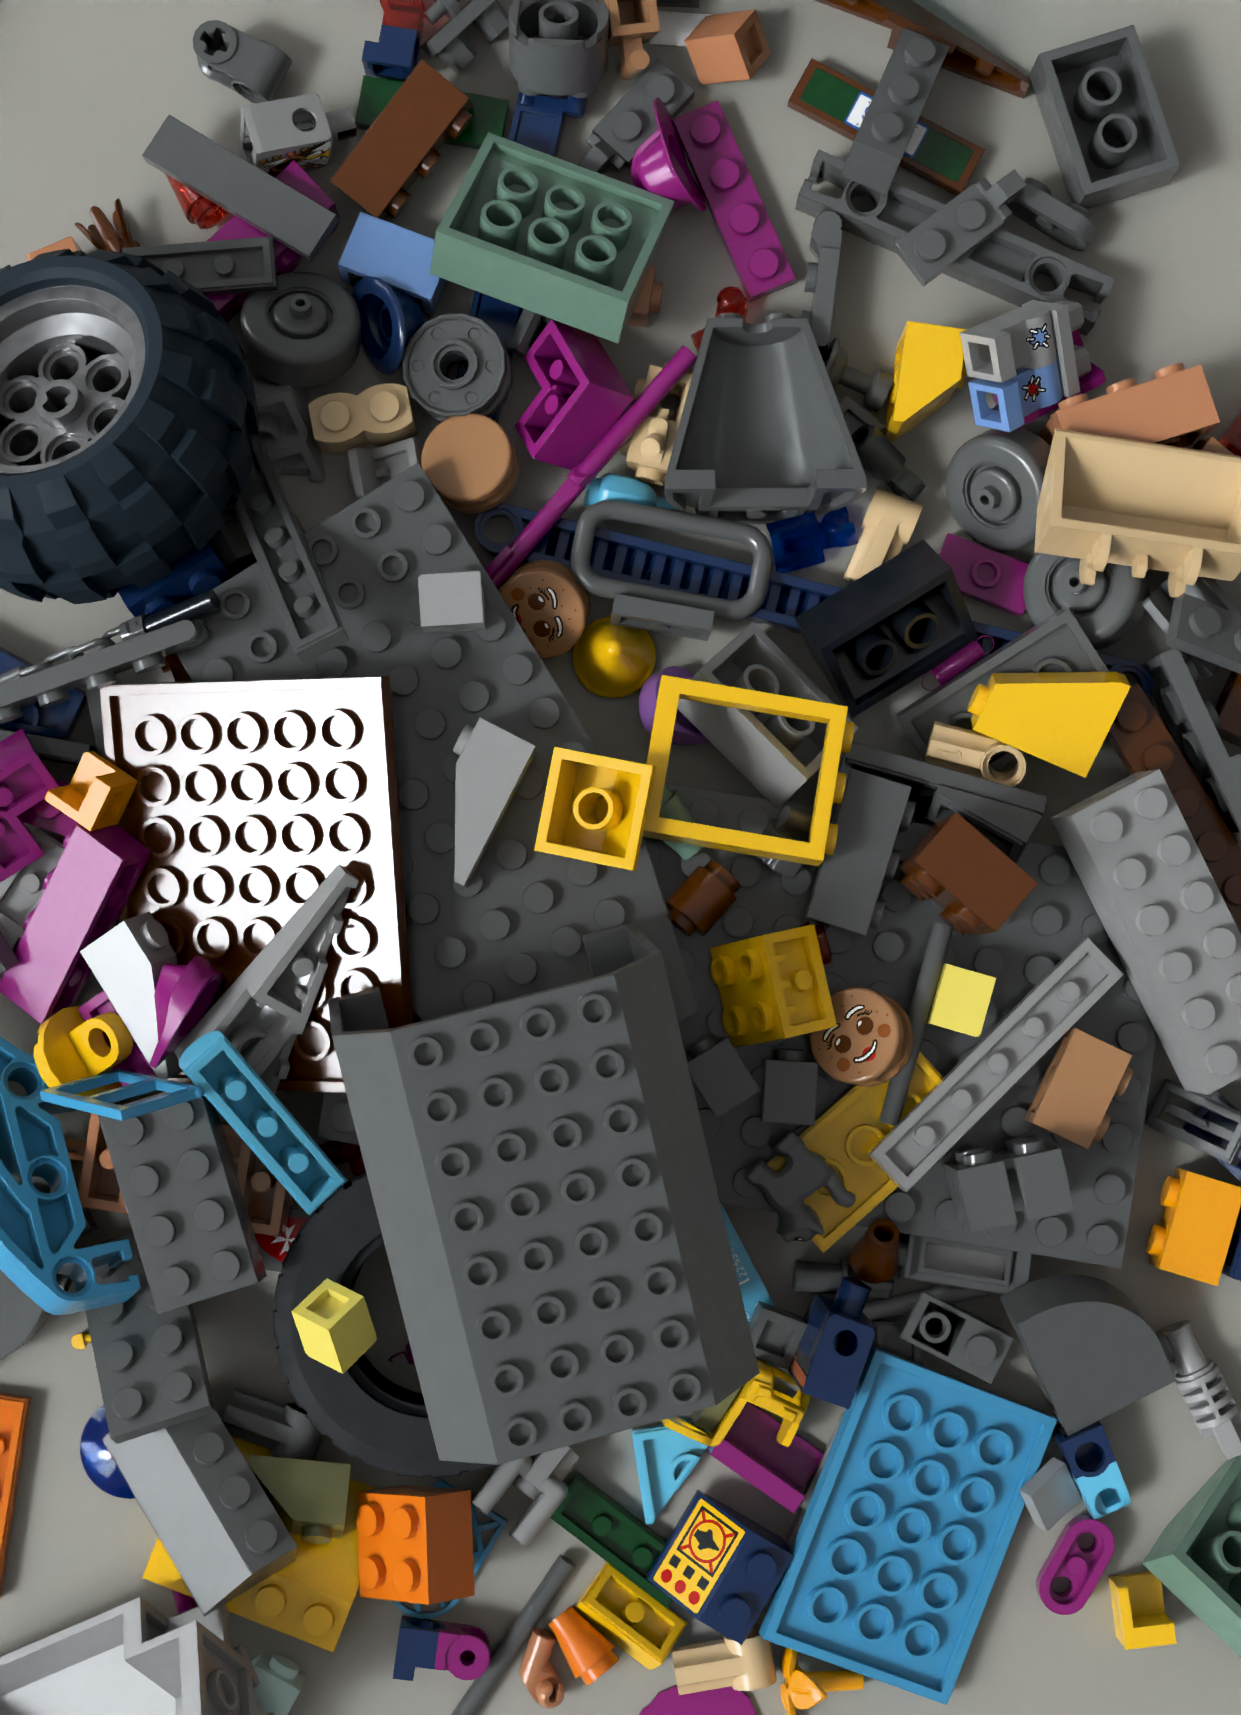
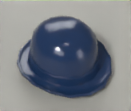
M364 276L355 284L352 293L361 316V345L373 366L379 372L391 375L399 369L408 342L425 323V316L421 305L415 297L392 289L390 285L380 278Z

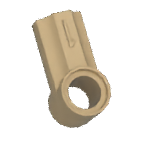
M877 487L860 528L863 531L843 579L852 583L900 554L902 546L906 547L911 538L923 506Z
M934 721L924 758L925 763L1015 787L1022 781L1026 774V755L1024 751L977 731ZM1006 751L1013 754L1017 758L1015 767L1006 772L994 770L989 765V760L995 753Z
M753 1626L742 1645L724 1635V1639L673 1647L672 1657L679 1695L730 1686L737 1691H752L766 1688L776 1683L777 1677L771 1642L764 1640L758 1633L761 1626Z

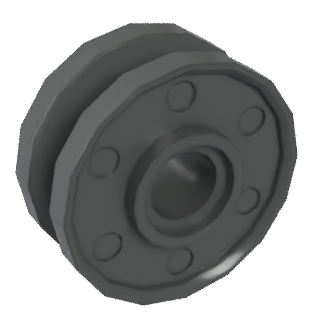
M464 313L442 314L425 322L410 338L403 357V378L411 396L431 417L439 422H443L450 417L466 416L471 413L485 415L490 418L506 402L513 384V366L505 345L499 339L496 332L483 320ZM458 361H467L469 363L468 370L463 377L455 380L448 379L449 369L454 363Z

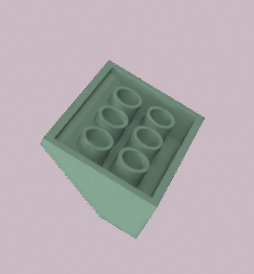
M488 132L436 230L430 274L618 344L639 298L675 201Z
M1241 1455L1226 1460L1165 1527L1142 1562L1154 1576L1240 1658Z

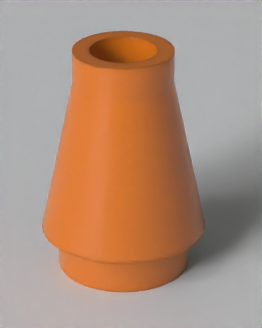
M572 1605L548 1624L558 1640L575 1679L580 1676L587 1686L619 1661L612 1651L615 1645L580 1616Z

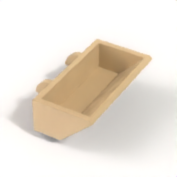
M1055 428L1037 505L1034 552L1080 559L1079 579L1080 583L1093 586L1095 584L1096 571L1103 572L1107 563L1132 566V577L1144 578L1147 569L1169 572L1168 591L1170 597L1178 598L1185 593L1186 584L1194 585L1198 576L1234 581L1241 572V456Z

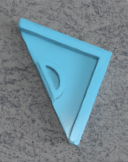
M693 1419L685 1420V1421H687V1422H689V1423L695 1425ZM663 1424L632 1428L646 1525L655 1522L658 1514L674 1492L682 1485L708 1447L667 1428Z

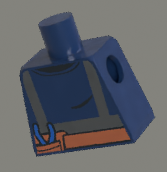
M844 1276L834 1300L819 1294L813 1297L804 1316L808 1326L790 1367L787 1369L802 1393L846 1409L850 1408L876 1335V1327L862 1312L872 1290L870 1286L856 1279Z

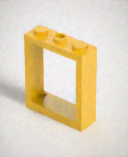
M662 675L646 761L647 765L656 766L643 837L819 866L824 860V854L833 855L837 840L838 824L830 823L832 804L842 803L846 784V773L838 772L841 752H850L854 734V722L846 721L848 706ZM679 699L827 724L808 842L659 817Z

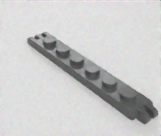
M182 620L0 685V724L23 716L21 708L39 702L40 707L44 708L65 702L70 699L68 691L86 685L88 691H93L113 685L118 682L116 674L134 668L136 674H141L166 665L164 657L206 642L209 637V630L204 624Z

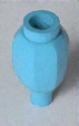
M606 473L600 478L595 477L586 487L584 506L588 507L602 500H620L675 510L666 498L657 496L653 487L647 482L616 473Z

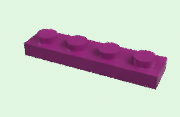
M718 100L674 118L673 123L683 152L749 302L751 303L795 284L796 277Z

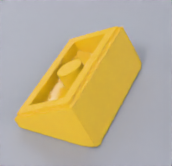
M608 1562L599 1570L573 1606L577 1613L595 1629L649 1670H653L663 1664L688 1623L671 1609L666 1608Z

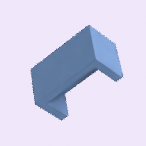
M360 211L338 263L342 282L351 285L355 275L380 278L390 285L392 289L421 299L423 312L431 316L434 315L448 280L430 274L434 239Z

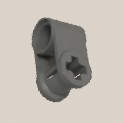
M219 20L206 21L194 32L192 39L193 48L197 55L198 66L205 76L236 91L252 103L267 102L274 99L292 64L291 58L286 53L264 40L255 39ZM221 46L226 48V52L220 50ZM209 50L215 51L213 56L209 55Z

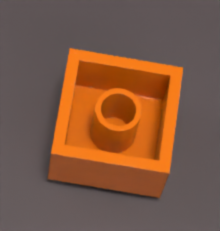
M399 1485L356 1492L360 1597L430 1605L475 1596L471 1490Z

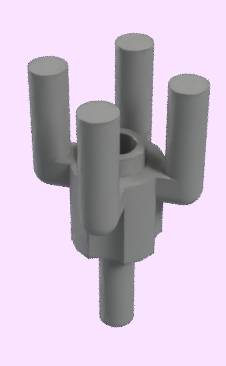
M569 1445L499 1464L472 1497L471 1505L482 1514L488 1515L513 1483L524 1494L534 1500L508 1534L523 1547L528 1548L567 1497L568 1488L563 1481L581 1458Z

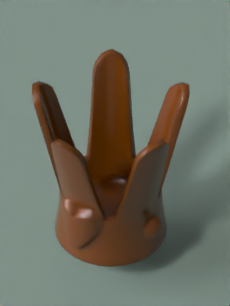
M119 198L115 200V211L112 216L116 231L103 211L97 206L90 208V216L94 224L89 225L88 230L79 222L74 224L97 249L122 252V248L140 247L139 242L134 241L131 236Z

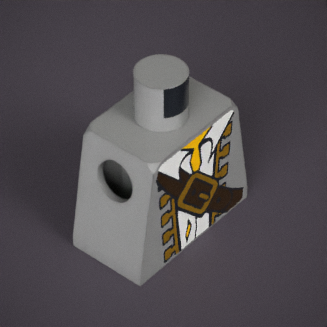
M315 93L241 106L240 145L244 158L274 178L293 160L305 172L325 167L330 164L334 142L357 137L356 124L350 107L325 113L320 96Z

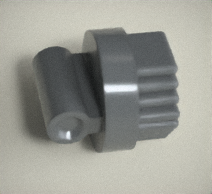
M786 805L781 810L778 819H770L762 835L808 842L812 815ZM757 856L764 863H767V866L771 867L773 871L790 878H795L803 866L807 865Z

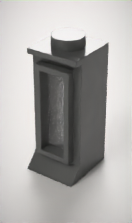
M904 1233L903 1237H899L898 1279L1002 1296L1028 1283L1032 1254Z

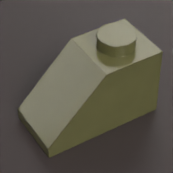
M248 1455L247 1463L290 1534L301 1535L302 1541L313 1544H327L332 1542V1538L342 1537L346 1520L351 1464Z

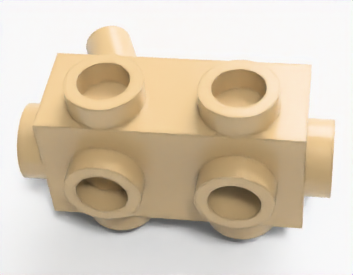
M664 362L663 367L650 365L647 378H639L637 381L633 402L668 362ZM691 368L663 398V400L667 397L677 398L680 401L678 408L670 412L669 409L661 407L662 400L620 449V454L627 456L626 463L628 469L636 471V479L651 485H664L693 375Z

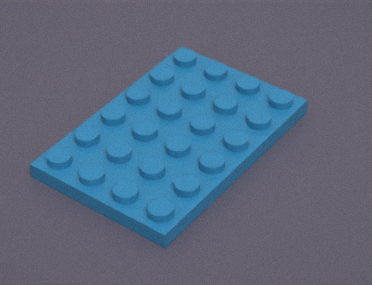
M871 1346L851 1406L845 1410L792 1545L791 1552L794 1557L776 1586L758 1632L764 1640L947 1705L1025 1505L1019 1489L1037 1473L1058 1419L1041 1410Z

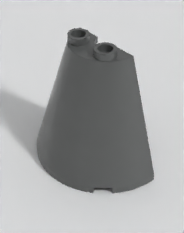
M724 313L715 318H707L665 476L664 492L668 503L678 511L686 510V505L695 508V512L698 515L746 524H771L815 517V510H818L819 506L831 503V509L838 510L860 498L867 490V477L808 319L793 318L790 314L786 313L770 314L763 319L762 324L744 322V317L737 313Z

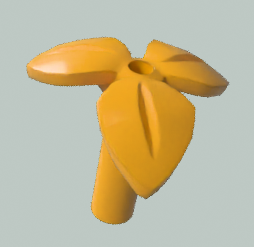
M786 1647L783 1651L779 1668L785 1683L780 1684V1695L787 1715H797L796 1708L808 1709L826 1699V1692L862 1690L864 1687V1675L848 1669L805 1672L797 1663L798 1651Z

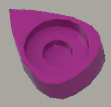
M203 956L194 957L188 965L166 963L162 967L154 994L158 1043L149 1064L154 1068H157L197 1025L219 992L223 976Z

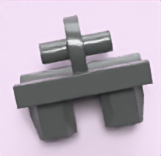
M433 0L435 3L424 12L426 19L432 25L444 15L450 20L420 47L429 58L437 54L447 66L457 73L478 54L461 32L473 22L487 40L491 42L509 26V17L498 0H470L463 8L458 3L460 0Z

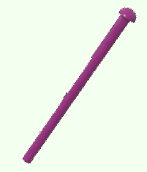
M682 346L587 457L567 475L568 479L510 546L506 545L485 570L497 589L502 586L696 362L697 357L687 347Z

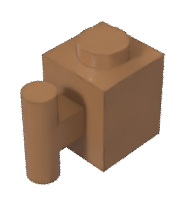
M594 0L600 5V0ZM603 0L609 11L608 47H619L621 62L617 67V74L623 80H631L649 65L650 58L648 53L643 50L642 43H647L660 32L656 0Z

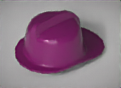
M657 97L654 100V111L658 129L635 152L631 168L634 186L675 201L673 210L693 203L698 210L704 212L706 210L705 200L688 168L673 120L664 102Z

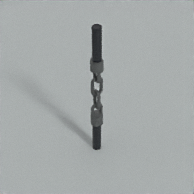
M208 590L149 616L145 613L105 632L102 638L93 639L79 646L65 648L49 655L42 663L29 667L21 665L0 674V685L53 667L52 662L66 656L72 660L84 656V651L100 645L101 649L112 646L115 642L110 638L120 634L123 641L182 620L190 621L219 609L220 602L218 596L213 590Z

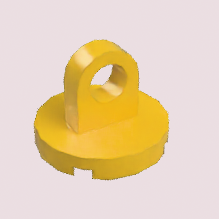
M81 1006L62 1008L43 1022L37 1031L39 1035L38 1043L34 1045V1060L41 1078L48 1087L51 1088L112 1071L114 1066L125 1060L131 1054L133 1040L121 1017L116 1013L106 1012L84 1021L78 1011V1008ZM103 1031L107 1034L110 1040L111 1048L107 1045V1043L104 1040ZM119 1081L75 1095L88 1097L123 1086Z

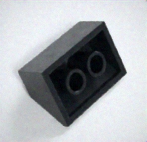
M924 539L795 617V621L811 655L843 706H848L847 712L852 718L927 673L970 642H976L979 638L952 568Z

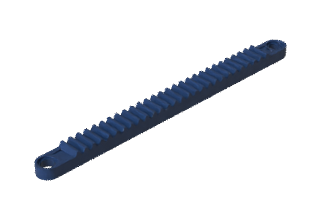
M501 503L488 511L478 513L474 523V533L478 544L485 552L497 556L506 545L510 546L538 512ZM505 517L513 524V534L506 542L495 543L487 538L485 527L492 518ZM560 518L521 563L535 560H550L561 563L571 569V551L578 522ZM597 527L595 531L590 559L593 572L601 577L729 600H738L747 593L752 565ZM772 571L764 604L754 614L743 619H748L758 624H768L778 629H788L794 633H801L795 617L843 588ZM973 621L979 637L989 635L994 639V647L993 640L988 636H984L977 641L984 653L989 652L985 654V657L1023 634ZM1098 652L1110 672L1133 675L1147 698H1150L1153 692V680L1150 672L1143 665L1132 660Z

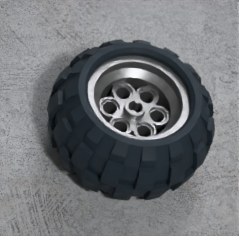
M70 249L39 254L32 260L13 267L7 265L0 269V589L37 602H42L44 597L55 600L60 597L72 604H83L115 597L121 587L135 584L139 588L146 587L172 573V565L183 558L192 549L200 551L213 538L224 524L220 516L224 508L238 501L249 480L254 465L251 453L252 435L259 434V417L253 379L246 369L243 349L213 303L201 291L169 270L164 273L163 270L142 257L100 249L89 254L83 251L72 252Z

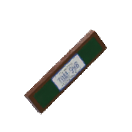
M811 58L789 98L787 106L854 141L875 91ZM920 116L899 166L957 196L964 191L985 149Z

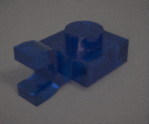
M846 506L828 512L819 523L814 511L766 524L768 540L773 549V565L776 572L788 573L824 563L823 550L858 544L854 523L849 521Z

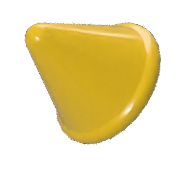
M611 616L596 619L584 628L581 637L574 645L572 653L573 667L581 684L590 692L607 698H621L641 689L646 680L652 675L656 663V649L653 639L646 630L610 624Z

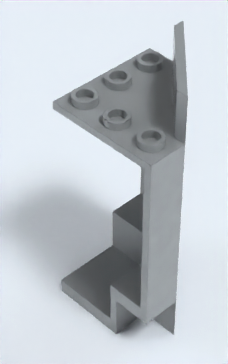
M139 1597L0 1657V1715H274V1712L266 1713L258 1703L253 1688L257 1687L260 1681L244 1645L233 1647L227 1632V1618L230 1614L225 1604L205 1617L197 1606L168 1619Z

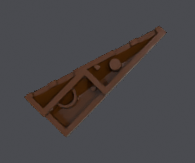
M814 0L892 29L887 46L889 49L894 50L904 27L949 46L941 66L942 69L1023 99L1027 93L1031 82L1029 76L912 0Z

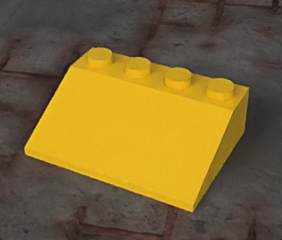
M231 1435L246 1462L248 1461L249 1454L274 1457L270 1454V1449ZM350 1477L346 1520L342 1537L332 1538V1542L327 1544H313L302 1541L301 1535L290 1534L297 1545L295 1561L226 1603L228 1612L334 1652L359 1589L356 1492L379 1488ZM157 1538L142 1578L192 1597L159 1538Z

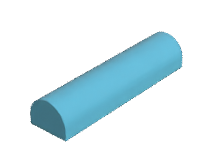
M220 1031L206 1033L184 1051L179 1059V1067L196 1086L204 1089V1096L308 1215L348 1181Z

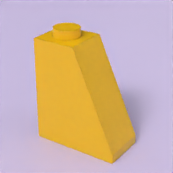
M1118 672L992 673L986 686L980 683L977 685L969 701L967 711L973 714L971 717L973 730L1086 778L1131 686L1126 676Z

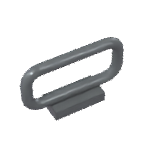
M602 500L590 505L581 514L575 529L571 551V571L576 582L588 593L614 599L610 624L708 641L714 617L743 619L754 614L764 604L773 566V549L767 536L757 527L738 521L620 500ZM605 520H618L744 543L753 552V564L747 593L738 600H729L601 577L593 572L590 565L597 526Z

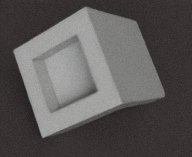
M481 571L422 574L418 577L420 621L424 633L486 629L484 585Z

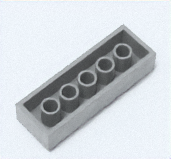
M1160 769L1136 772L1050 819L1184 1090L1210 1095L1241 1077V934Z

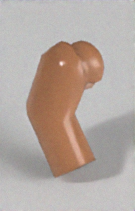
M534 1628L519 1669L520 1677L537 1703L547 1709L555 1708L561 1704L565 1693L561 1679L549 1661L556 1636L549 1630Z

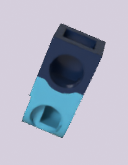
M1097 1421L1070 1436L1066 1434L1061 1424L1055 1426L1052 1437L1062 1454L1072 1479L1076 1483L1090 1516L1096 1520L1130 1505L1131 1499L1102 1424Z

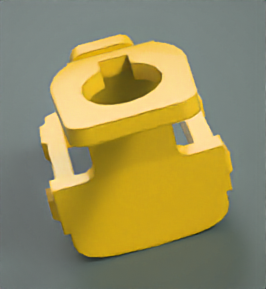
M757 1359L760 1373L741 1387L713 1433L705 1431L676 1416L660 1421L664 1426L704 1445L714 1447L723 1441L746 1402H750L784 1418L776 1440L779 1444L789 1447L807 1411L811 1395L802 1393L798 1389L796 1395L792 1398L773 1389L775 1377L795 1386L797 1384L789 1373Z

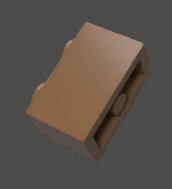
M1070 1028L1063 1035L1024 1120L1089 1150L1092 1141L1099 1143L1108 1129L1111 1115L1107 1114L1106 1111L1114 1094L1121 1096L1130 1082L1133 1068L1129 1067L1128 1064L1133 1055L1077 1028Z

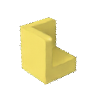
M944 964L927 1024L974 1037L980 1036L996 978L950 964Z
M328 1278L291 1311L305 1353L309 1357L342 1374L377 1340L364 1296Z

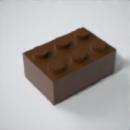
M957 812L936 822L897 867L905 875L900 881L901 884L923 902L926 898L928 900L933 899L944 909L939 915L940 918L947 925L954 927L953 930L962 936L965 932L969 935L971 933L978 935L996 932L1038 884Z

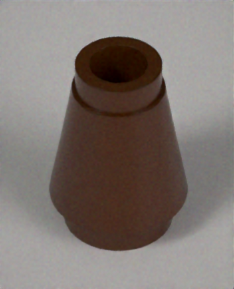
M878 1219L874 1221L850 1251L849 1260L855 1274L864 1282L871 1284L885 1282L891 1279L898 1271L899 1230L890 1220Z

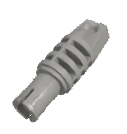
M1182 1320L1167 1326L1161 1331L1164 1333L1175 1354L1173 1361L1179 1371L1176 1374L1177 1381L1175 1383L1201 1437L1205 1440L1215 1436L1227 1460L1241 1455V1440L1234 1427L1241 1423V1413L1217 1363L1205 1358L1188 1320Z

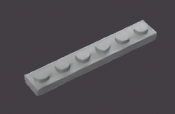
M1088 937L1082 939L867 1154L903 1192H908L1124 974Z

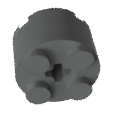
M594 0L512 1L509 7V66L512 75L518 81V89L521 93L528 96L547 94L587 98L596 92L597 84L603 79L608 68L609 11L603 0H600V5Z

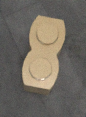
M395 383L379 384L367 388L358 396L342 392L323 395L308 404L314 440L321 452L326 454H348V450L357 447L364 448L369 443L386 446L415 437L418 434L412 400L407 386Z

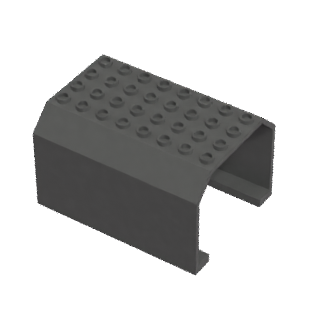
M633 923L582 935L592 975L590 979L398 1028L389 1029L379 987L328 999L332 1039L438 1457L441 1461L499 1465L719 1404L760 1373L662 952Z

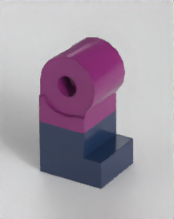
M402 1616L393 1679L413 1681L415 1667L447 1670L456 1678L474 1680L482 1676L488 1668L491 1651L490 1640L481 1628L473 1625Z

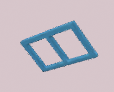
M115 1069L40 1091L41 1101L120 1121L203 1097L205 1093L202 1087L121 1069ZM119 1081L130 1084L88 1097L75 1095ZM155 1090L168 1092V1094L127 1106L113 1104L114 1102Z

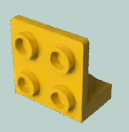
M814 924L711 948V973L715 983L718 985L723 1006L722 1023L733 1047L786 1039L837 1026Z

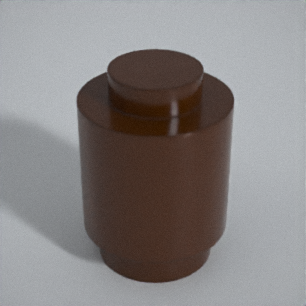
M710 860L704 867L697 866L666 901V904L672 910L667 917L685 935L690 937L696 931L700 935L705 936L737 900L734 894L741 888V885L724 867L714 860Z

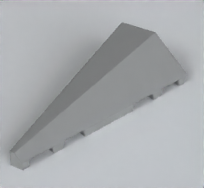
M340 864L335 867L175 1048L174 1053L178 1060L184 1051L198 1038L211 1031H220L270 1090L276 1094L280 1080L287 1078L290 1069L288 1059L297 1034H303L327 969L326 955L334 934L339 935L344 922L341 914L351 888H356L359 882L355 875Z

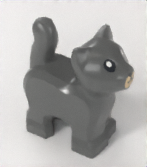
M792 1131L771 1150L777 1156H784L786 1158L785 1165L776 1172L761 1160L744 1178L750 1185H756L767 1203L777 1212L778 1228L776 1232L786 1243L792 1241L807 1242L817 1234H824V1229L817 1212L804 1203V1199L819 1188L825 1187L834 1202L842 1207L849 1208L856 1201L855 1194L845 1189L841 1177L820 1154L809 1150L804 1145V1142Z

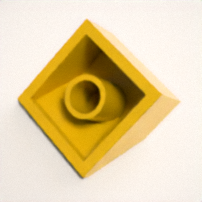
M907 321L896 345L892 372L894 380L889 392L884 435L891 443L948 403L956 388L962 389L965 377L969 376L966 373L960 332L967 329Z
M554 747L534 850L636 871L656 766Z

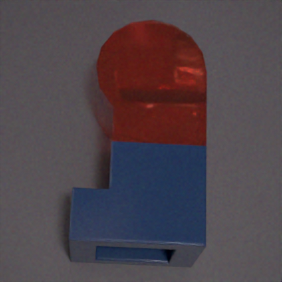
M380 0L383 20L379 42L365 40L362 54L364 70L368 76L406 81L418 63L425 21V6L423 0Z

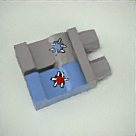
M1031 300L1022 304L1020 308L960 332L967 376L976 378L968 382L975 425L1011 432L1025 424V416L1040 408L1056 404L1063 396L1071 397L1080 392L1079 378L1091 371L1089 353L1083 346L1073 345L1072 332L1081 328L1084 323L1083 308L1080 303L1065 300L1054 303ZM979 344L989 346L990 356L985 361H982L979 357ZM987 392L997 394L998 403L993 408H989L987 405Z

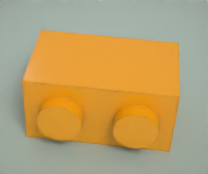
M1176 1167L1174 1177L1168 1176L1161 1190L1160 1205L1165 1206L1160 1225L1154 1224L1148 1235L1146 1253L1151 1254L1149 1264L1168 1272L1218 1286L1241 1207V1187Z

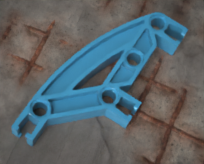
M0 1037V1270L45 1312L53 1315H67L126 1302L141 1289L138 1274L128 1276L124 1281L98 1284L94 1268L107 1264L109 1269L117 1267L122 1262L130 1261L133 1256L129 1239L80 1249L74 1248V1244L84 1230L86 1222L60 1120L52 1115L77 1110L41 1101L40 1091L48 1089L39 1074L34 1054L28 1055ZM8 1081H15L25 1088L27 1096L14 1094L8 1086ZM32 1177H40L48 1182L51 1193L38 1191L32 1183ZM56 1274L68 1276L75 1285V1293H69L60 1288L56 1280Z

